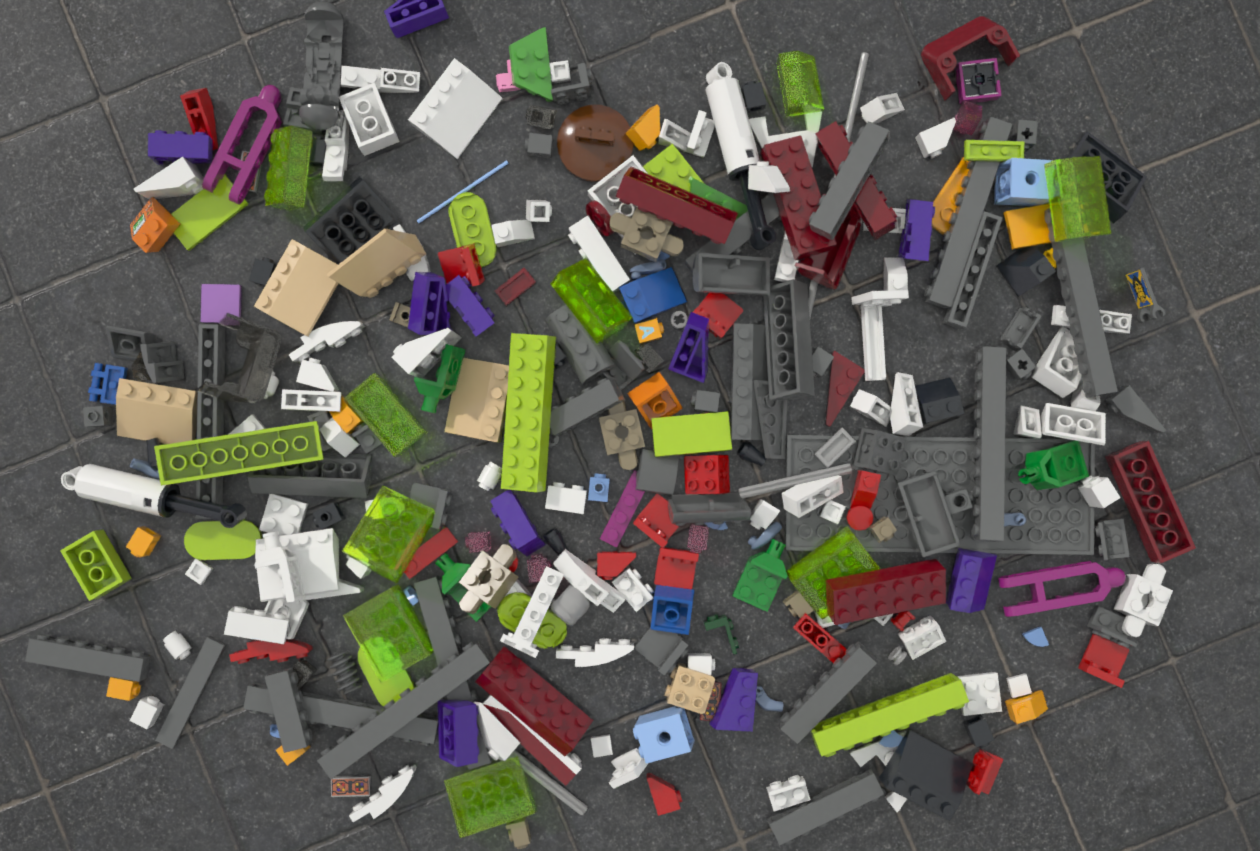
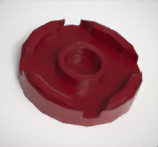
M590 201L586 205V214L591 221L595 222L594 226L603 236H609L614 233L610 228L611 216L598 201Z

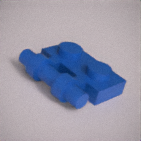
M95 363L94 370L91 371L93 378L91 387L88 390V393H90L89 401L97 402L99 394L101 395V403L116 405L119 378L126 379L128 368L106 365L105 372H102L103 364ZM102 377L104 378L102 389H99L100 380Z

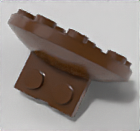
M587 105L576 109L564 120L558 132L557 148L562 163L569 172L580 179L592 182L601 181L632 156L633 142L625 134L630 129L628 122L619 112L604 105Z

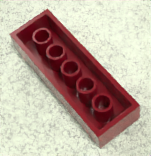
M835 121L815 133L818 147L837 176L839 165L843 160L847 159L848 150L853 142H848L846 130ZM870 174L853 204L873 239L876 240L895 229L897 215L892 207H887L885 202L887 199L882 190L878 192L877 182L873 175Z
M799 135L765 144L760 152L762 160L768 161L769 165L777 166L790 187V192L773 194L794 260L831 251L836 246L835 238L830 240L811 231L809 225L811 214L819 208L818 204L821 195L802 136Z
M632 166L624 174L615 196L620 198L619 200L624 204L629 205L631 203L636 205L639 210L652 212L661 220L668 219L679 228L686 227L691 229L695 235L707 236L716 244L726 243L738 215L735 211Z
M1139 441L1106 455L1107 463L1150 561L1161 564L1196 549L1150 442Z
M931 559L826 580L827 614L835 625L945 604L946 569L937 559Z
M505 646L475 681L564 757L575 748L593 722L588 715Z

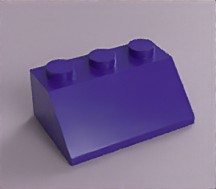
M958 548L946 598V603L950 610L966 613L984 610L997 558L996 554Z
M468 700L438 701L439 758L455 767L478 763V709L475 703Z

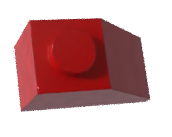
M858 470L850 508L856 505H864L871 509L878 492L880 474Z
M598 552L597 576H601L602 580H613V576H618L636 558V552Z
M647 773V781L658 816L679 810L680 802H683L680 791H676L673 784L652 773Z

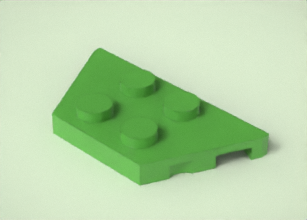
M543 27L509 46L512 84L520 89L527 90V92L533 95L537 94L545 98L547 102H552L546 27Z
M690 176L691 193L737 212L736 220L748 211L745 204Z

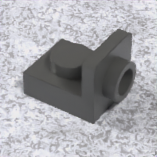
M362 423L354 429L356 432L352 436L358 440L366 454L384 444L371 424L365 425Z

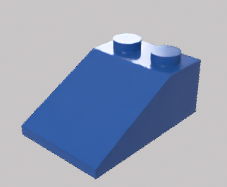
M672 267L619 287L634 325L687 302Z

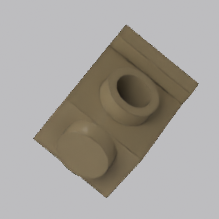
M396 302L389 320L408 327L409 318L404 320L403 315L404 313L410 315V307Z
M885 516L868 527L878 543L890 540L897 531L889 517Z
M798 590L782 601L786 607L790 605L788 610L794 618L797 616L801 618L805 613L811 617V612L814 611Z
M522 816L507 820L506 829H511L508 830L510 842H514V846L517 849L527 847L531 842L527 817Z

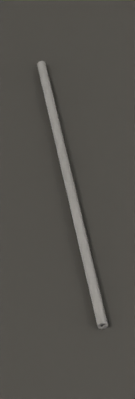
M865 52L861 53L845 125L848 142H850L869 57V54ZM813 280L810 282L808 291L810 318L818 283Z

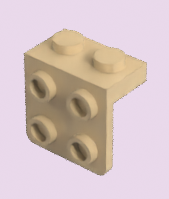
M678 662L677 667L674 668L670 675L673 678L672 683L667 685L664 696H667V703L700 714L705 713L715 678L711 675L686 668L685 664Z

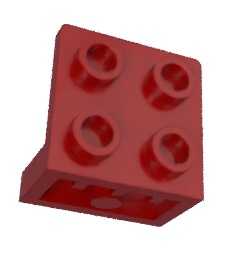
M474 243L438 253L447 284L458 275L461 278L465 276L472 286L480 285L485 281Z
M709 293L693 313L708 318L709 332L720 340L742 314L743 309L723 293Z
M729 455L684 457L686 494L730 493Z
M658 493L633 521L635 526L662 548H664L668 543V539L679 527L671 523L668 513V501Z
M660 546L654 584L692 589L699 553L668 547L662 548Z
M1093 634L1078 668L1122 688L1125 681L1118 677L1129 649L1097 634Z
M980 748L979 752L974 755V764L966 785L977 795H980L981 792L989 795L1003 758Z

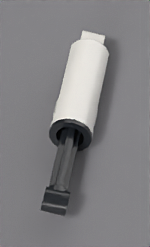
M720 62L706 75V80L709 84L706 88V95L729 180H740L753 228V233L750 236L751 246L756 250H763L776 241V232L767 225L758 190L748 189L749 165H757V161H760L739 81L736 78H731L732 70L730 66Z
M87 464L83 467L78 466L63 473L61 476L62 485L68 490L75 489L77 495L82 498L164 518L171 517L177 510L219 520L224 527L232 528L247 517L245 507L239 503L229 506L182 496L177 484L161 486L160 480L93 464Z

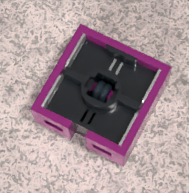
M997 58L958 62L955 67L959 104L994 101L1001 97L1000 80H996V76L999 74Z

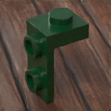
M718 614L707 616V620L703 621L706 631L725 626L733 655L737 654L736 649L739 648L737 638H732L730 630H734L731 618L727 619L726 615L718 616Z

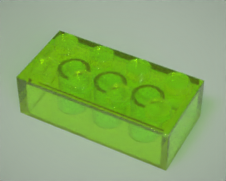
M290 125L275 129L272 133V150L269 154L270 167L266 176L268 185L264 194L265 206L282 210L304 208L313 131Z
M586 258L559 271L550 283L597 344L621 331L633 318Z
M373 373L344 397L393 457H399L427 433L379 374Z

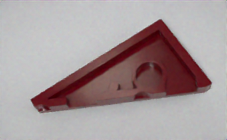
M836 351L832 352L834 358L831 364L828 387V405L825 418L828 427L832 425L865 372V369Z

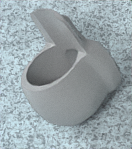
M570 584L557 600L552 599L550 608L566 624L573 626L589 609L590 600Z

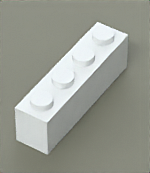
M588 216L569 227L570 234L568 236L573 244L577 243L581 248L579 250L580 255L584 261L588 259L591 264L589 266L594 276L598 275L602 281L599 284L605 292L609 291L610 294H613L619 290V287L630 283V279Z

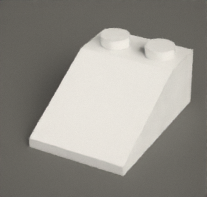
M375 83L339 97L358 148L364 156L399 142Z
M181 157L135 187L134 191L148 199L151 197L161 199L193 195L203 190L202 183L204 177L196 165Z
M1064 326L1059 329L1038 361L1032 374L1033 379L1062 398L1076 390L1081 379L1070 330Z

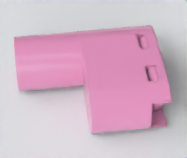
M507 60L508 73L496 75L499 92L520 90V88L512 84L510 60Z

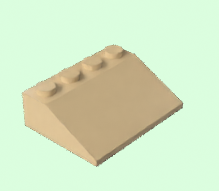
M383 229L327 273V275L355 294L371 298L376 296L381 288L389 286L394 278L405 274L407 268L411 265L419 263L421 258L426 255V252L416 235Z
M292 239L254 307L300 333L309 336L338 285L336 281L327 275L338 264Z
M463 358L456 390L451 396L445 432L501 443L503 425L506 419L508 365Z
M119 378L116 394L117 436L145 441L158 437L159 443L163 444L195 440L198 391Z

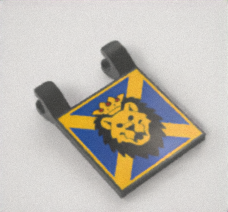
M1144 267L1126 273L1125 276L1138 308L1137 320L1143 323L1144 314L1148 320L1157 319L1156 311L1160 313V317L1165 316V310L1157 304Z

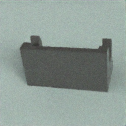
M1027 307L1019 308L999 340L1014 350L1021 349L1040 320L1041 315L1029 312Z

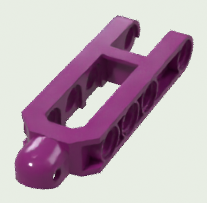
M264 86L258 97L255 96L242 101L203 179V189L213 193L219 180L223 179L228 167H231L240 172L230 190L229 200L239 205L243 202L282 124L277 111L282 96L276 86ZM262 109L266 111L267 118L245 162L233 157L232 154L236 146L240 145L239 140L244 130L248 128L247 124L253 112Z
M1085 561L998 577L1000 588L1030 584L1032 600L1018 602L1017 605L1003 606L1005 616L1011 617L1103 601L1111 588L1124 584L1126 575L1119 568H1104L1096 562ZM1089 573L1098 575L1099 584L1091 592H1074V595H1057L1051 599H1046L1044 581Z

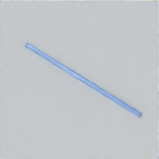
M506 160L419 218L417 222H422L452 202L457 195L467 192L509 163Z

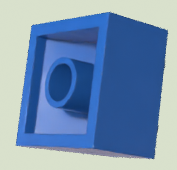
M656 585L650 630L689 635L694 590Z

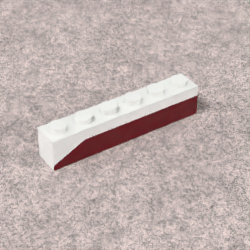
M489 695L482 703L520 744L565 786L581 770V759L575 753H568L564 757L494 697Z

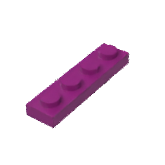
M633 471L600 537L601 540L616 548L645 492L636 490V471Z

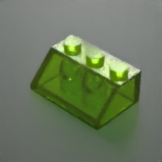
M800 51L779 53L777 69L786 117L824 111L815 57Z

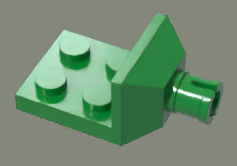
M446 344L441 352V366L436 372L437 381L419 377L414 378L419 393L424 395L421 410L436 413L439 399H445L456 390L466 349Z
M1076 440L1046 450L1026 453V468L1021 469L1018 473V476L1025 475V477L1019 479L1023 484L1031 483L1036 490L1058 488L1089 477L1080 443Z
M772 539L766 552L762 551L749 557L732 596L768 612L782 579L787 578L783 560L780 559L786 545Z
M445 553L440 557L441 560L438 559L435 563L444 572L442 576V593L444 595L450 594L459 603L468 591L459 581L472 564L455 563ZM483 602L475 614L469 615L478 622L492 607Z

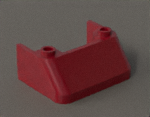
M980 16L927 44L923 48L921 58L944 101L949 99L956 91L947 76L956 67L957 61L953 53L986 36L992 45L997 46L1008 67L1020 57L1012 39L1003 26L985 16Z
M854 204L834 237L836 246L829 252L807 257L804 260L802 259L800 263H795L794 266L802 276L835 290L838 287L862 226V219Z

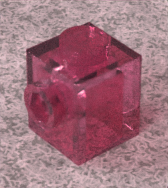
M964 100L955 116L954 130L972 135L982 119V106Z
M689 524L687 548L691 549L690 552L702 553V550H707L708 526Z
M490 530L468 533V537H465V546L469 548V553L491 550Z
M532 554L531 558L527 559L529 583L539 582L546 566L552 568L551 561H548L547 556L543 557L542 554Z

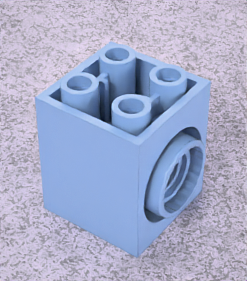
M1011 158L999 164L995 175L994 204L1038 206L1056 200V177L1058 174L1056 161Z
M678 706L641 715L635 724V728H633L635 739H639L640 756L645 759L646 764L691 752L694 744V737L686 711Z

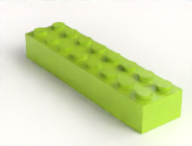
M511 333L501 489L528 492L546 491L555 336Z
M318 421L154 446L161 486L324 459Z
M949 673L822 720L810 733L820 755L830 757L836 754L838 750L853 748L854 744L860 742L868 743L873 740V737L879 735L881 737L891 734L892 730L906 729L910 726L909 724L914 722H925L928 720L927 717L944 715L946 710L952 708L960 709L969 700L961 679Z

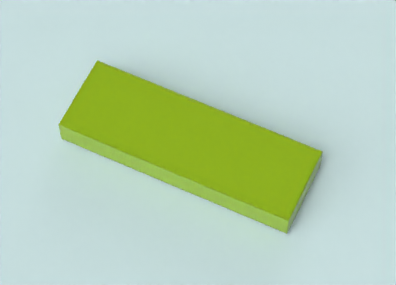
M964 141V161L1005 162L1011 158L1024 159L1025 142Z

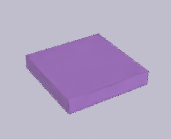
M202 284L201 322L241 324L242 285Z

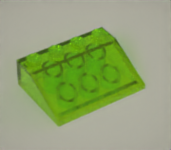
M1072 157L1057 159L1044 164L1055 242L1111 234L1101 157Z
M382 486L342 552L380 576L398 583L432 526L435 514L434 509Z
M846 526L786 570L791 583L823 620L828 616L826 580L879 570L880 567L850 528Z
M399 584L343 615L380 683L434 652L428 635Z
M518 756L444 780L460 838L537 812L530 786Z

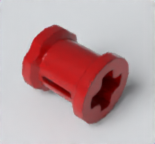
M909 611L899 612L894 618L889 620L902 632L905 625L911 619L914 620L915 617Z

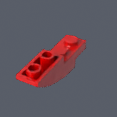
M806 613L793 626L800 635L831 662L834 663L838 658L842 659L846 655L847 649Z
M254 639L247 642L248 649L236 651L229 656L231 662L238 661V664L248 662L252 657H257V660L270 657V661L277 660V663L289 660L290 656L296 655V658L308 656L307 653L313 650V647L294 639H286L284 644Z

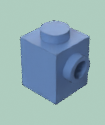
M595 473L594 477H590L588 500L608 501L610 478H606V474Z

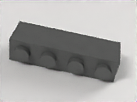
M604 378L597 382L598 385L596 387H588L582 390V394L578 397L572 396L565 400V404L553 406L551 408L550 428L554 436L563 435L625 401L616 380Z
M293 667L269 673L265 676V681L283 752L286 753L308 747L312 743L313 735L311 729H308L307 726L308 715L306 710H303L302 692L298 691L297 673L293 671Z

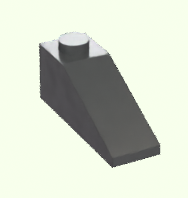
M1130 385L1122 386L1117 390L1118 392H1114L1105 400L1108 404L1107 408L1111 413L1154 433H1164L1166 431Z

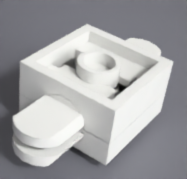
M1148 564L1142 576L1127 574L1114 610L1126 615L1122 631L1128 636L1138 637L1142 634L1145 624L1159 626L1173 590L1161 585L1166 570L1160 564Z

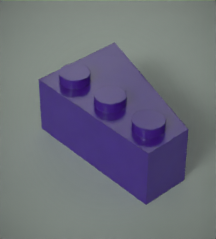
M398 0L384 11L396 39L449 18L442 0Z
M162 130L148 133V157L158 165H163V161H172L174 163L181 157H184L191 163H212L213 140L207 133L195 132V135H189L183 131H175V134H167L166 131Z
M906 199L905 225L901 233L898 257L929 261L931 225L935 214V206H933V202Z
M415 272L408 329L419 335H429L446 328L451 329L449 324L450 312L447 311L446 305L448 299L444 277L433 272Z
M458 275L445 285L447 299L461 315L464 322L471 328L475 336H478L495 323L493 320L495 315L489 307L486 309L481 304L483 299L477 291L475 293L469 288L471 283L465 276L461 278Z
M693 312L690 313L669 366V370L702 383L705 382L708 372V318Z
M507 490L490 501L493 505L491 510L496 518L499 517L502 523L500 526L504 533H508L511 537L509 542L514 550L518 549L527 557L546 545L544 540L539 537L534 524L532 525L525 509L512 490Z
M745 668L732 669L724 688V694L718 703L716 713L710 721V725L715 730L753 732L757 672Z

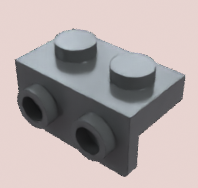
M1124 518L1100 520L1098 522L1099 526H1095L1097 537L1101 538L1102 545H1099V554L1104 556V561L1130 557Z

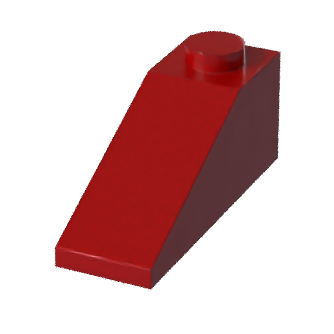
M207 87L191 90L180 95L193 135H195V132L207 133L213 140V150L218 149L214 110Z
M446 527L408 555L398 565L407 577L411 579L458 543V540Z

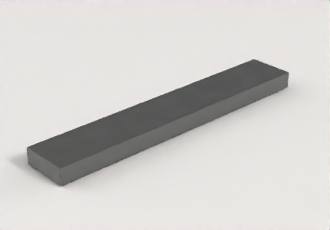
M210 636L206 638L155 741L171 749L175 748L226 644Z

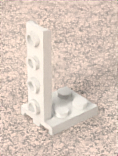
M908 290L871 291L851 297L852 305H861L865 381L886 379L882 307L900 304L901 300L909 298Z
M546 566L515 633L503 634L501 642L536 658L539 650L536 649L537 645L532 642L564 574Z

